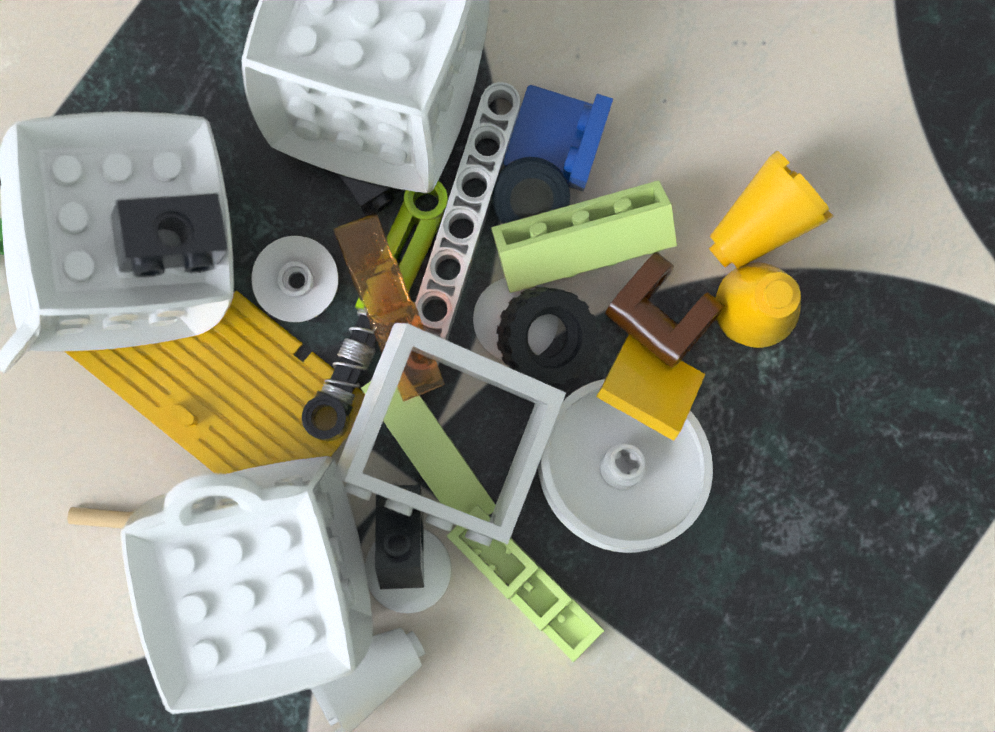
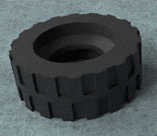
M535 287L534 290L527 289L520 292L521 295L517 298L513 297L508 302L509 306L507 309L502 311L500 315L501 321L499 326L497 325L496 334H498V342L496 343L498 350L502 353L503 357L501 358L503 362L513 370L550 386L552 384H566L567 380L580 376V372L584 368L587 369L591 363L590 359L597 349V346H595L596 338H598V330L595 327L596 319L594 314L590 313L587 303L579 300L578 296L572 292L548 287ZM547 314L555 315L563 322L566 328L565 344L557 354L551 357H540L529 346V328L538 317Z

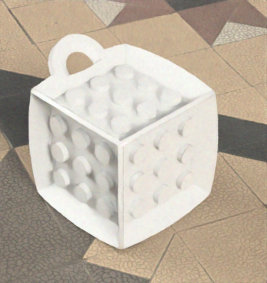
M259 0L245 45L242 71L248 104L260 131L272 148L320 168L392 188L423 193L433 191L452 152L470 102L487 32L489 0Z
M104 112L30 119L15 122L4 136L0 147V179L5 267L17 330L0 351L1 372L5 374L27 351L103 350L154 344L199 335L219 323L228 311L234 295L233 254L225 186L218 152L208 120L204 117L167 113ZM218 193L228 251L218 264H214V269L201 273H187L184 267L168 268L161 275L146 278L135 277L134 271L119 273L110 217L116 200ZM168 229L157 231L160 240L166 245H181V240L175 232Z
M325 456L298 459L248 468L229 474H208L193 477L181 482L170 492L146 501L128 519L121 532L133 611L154 681L167 711L172 714L207 711L277 698L352 674L363 661L370 648L373 635L368 581L359 535L347 493L343 491L345 487L342 480L333 476L337 467L333 458Z

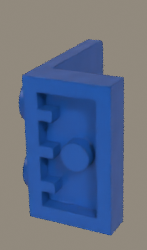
M529 85L526 89L503 162L504 166L506 167L509 163L524 157L542 158L553 163L561 170L570 188L584 192L613 98L596 94L594 103L591 104Z

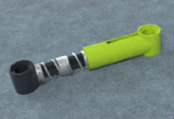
M437 181L433 191L429 193L405 190L402 206L354 306L359 310L357 311L359 318L355 327L349 328L351 335L349 338L344 339L342 347H340L337 354L340 359L338 362L333 363L335 370L331 378L324 381L325 384H323L322 390L317 391L315 397L308 401L303 408L301 416L303 426L307 433L314 438L333 441L342 437L348 430L350 423L349 415L353 409L351 405L355 397L352 393L355 388L360 387L358 380L362 371L368 370L367 367H370V361H372L373 355L376 352L374 348L379 335H384L382 331L383 326L394 325L441 224L448 198L446 189L439 181ZM430 194L436 197L439 202L435 209L424 212L416 208L415 201L421 195ZM414 224H416L417 229L402 260H399ZM324 407H332L337 412V423L330 430L322 431L316 425V414Z

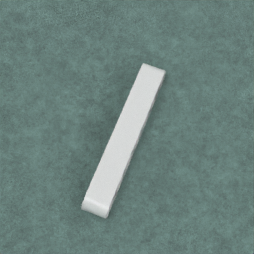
M504 82L491 84L482 94L409 321L410 325L447 341L492 203L493 189L497 177L502 171L506 152L519 115V94L512 85ZM495 99H506L511 103L512 109L507 114L496 115L489 109L490 103ZM486 138L493 139L499 144L500 148L494 155L483 156L476 150L478 142ZM473 178L482 180L487 186L484 194L479 197H469L463 192V186L468 180ZM458 219L470 221L474 226L471 235L463 239L452 236L449 231L454 221ZM453 259L460 264V273L456 278L443 280L437 275V267L443 260ZM436 299L445 302L448 307L447 314L441 321L432 322L424 317V307L429 301ZM410 354L406 363L416 371L427 372L437 367L440 362L431 359L423 364L416 363L412 360Z

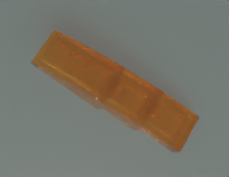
M373 213L334 228L333 231L381 352L383 353L394 323H408L424 330L416 305L409 296L397 260L392 256L378 215ZM411 350L397 385V390L403 402L444 385L435 360Z

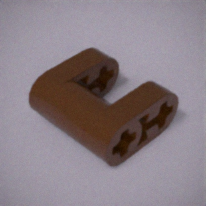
M655 252L613 299L605 311V315L673 369L714 323L725 305L707 292L698 300L679 324L649 301L674 268L671 262L658 252Z

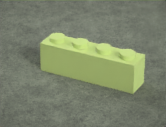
M659 180L491 227L501 268L510 293L522 289H531L540 284L561 278L573 277L579 273L604 266H612L625 260L646 254H654L655 252L677 246L672 205Z

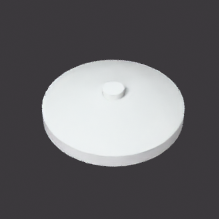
M605 379L594 381L574 391L562 402L538 465V474L543 493L559 520L575 535L594 546L624 553L642 552L658 548L686 531L698 518L708 500L713 479V462L707 437L697 418L689 411L681 432L673 441L597 398L596 396Z

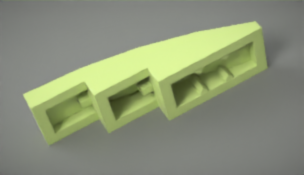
M403 371L383 422L441 504L467 514L478 505L488 515L492 514L496 506ZM371 381L361 387L365 395Z
M478 505L469 513V515L487 522L491 519ZM459 525L447 535L451 542L507 599H510L540 631H543L572 662H575L605 631L511 537L508 544L493 539L489 547L466 538L467 528Z

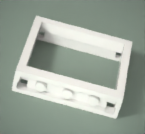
M394 323L333 476L347 482L343 491L369 500L373 492L386 497L385 507L410 516L413 508L428 513L425 520L426 523L441 529L451 531L453 524L467 528L465 537L490 547L492 540L495 539L508 544L566 392L408 323ZM411 350L535 403L489 522L362 473Z

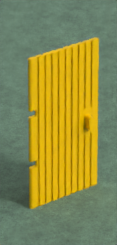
M237 290L234 292L231 305L217 325L202 334L133 347L64 351L215 474H229L248 468L298 459L332 457L350 435L365 397L364 392L359 388L354 389L352 394L355 397L351 405L353 409L349 415L350 423L348 430L342 437L333 441H324L314 438L307 433L301 417L303 408L308 401L315 397L317 391L322 390L323 384H325L324 381L331 378L335 369L314 352H311L304 362L295 357L294 354L303 343ZM332 407L320 409L315 417L317 427L322 431L333 428L337 423V412Z

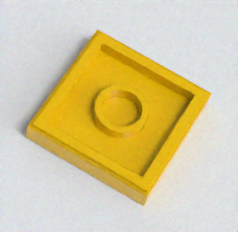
M629 334L596 397L674 441L681 432L705 374L683 361H680L676 367L671 369Z

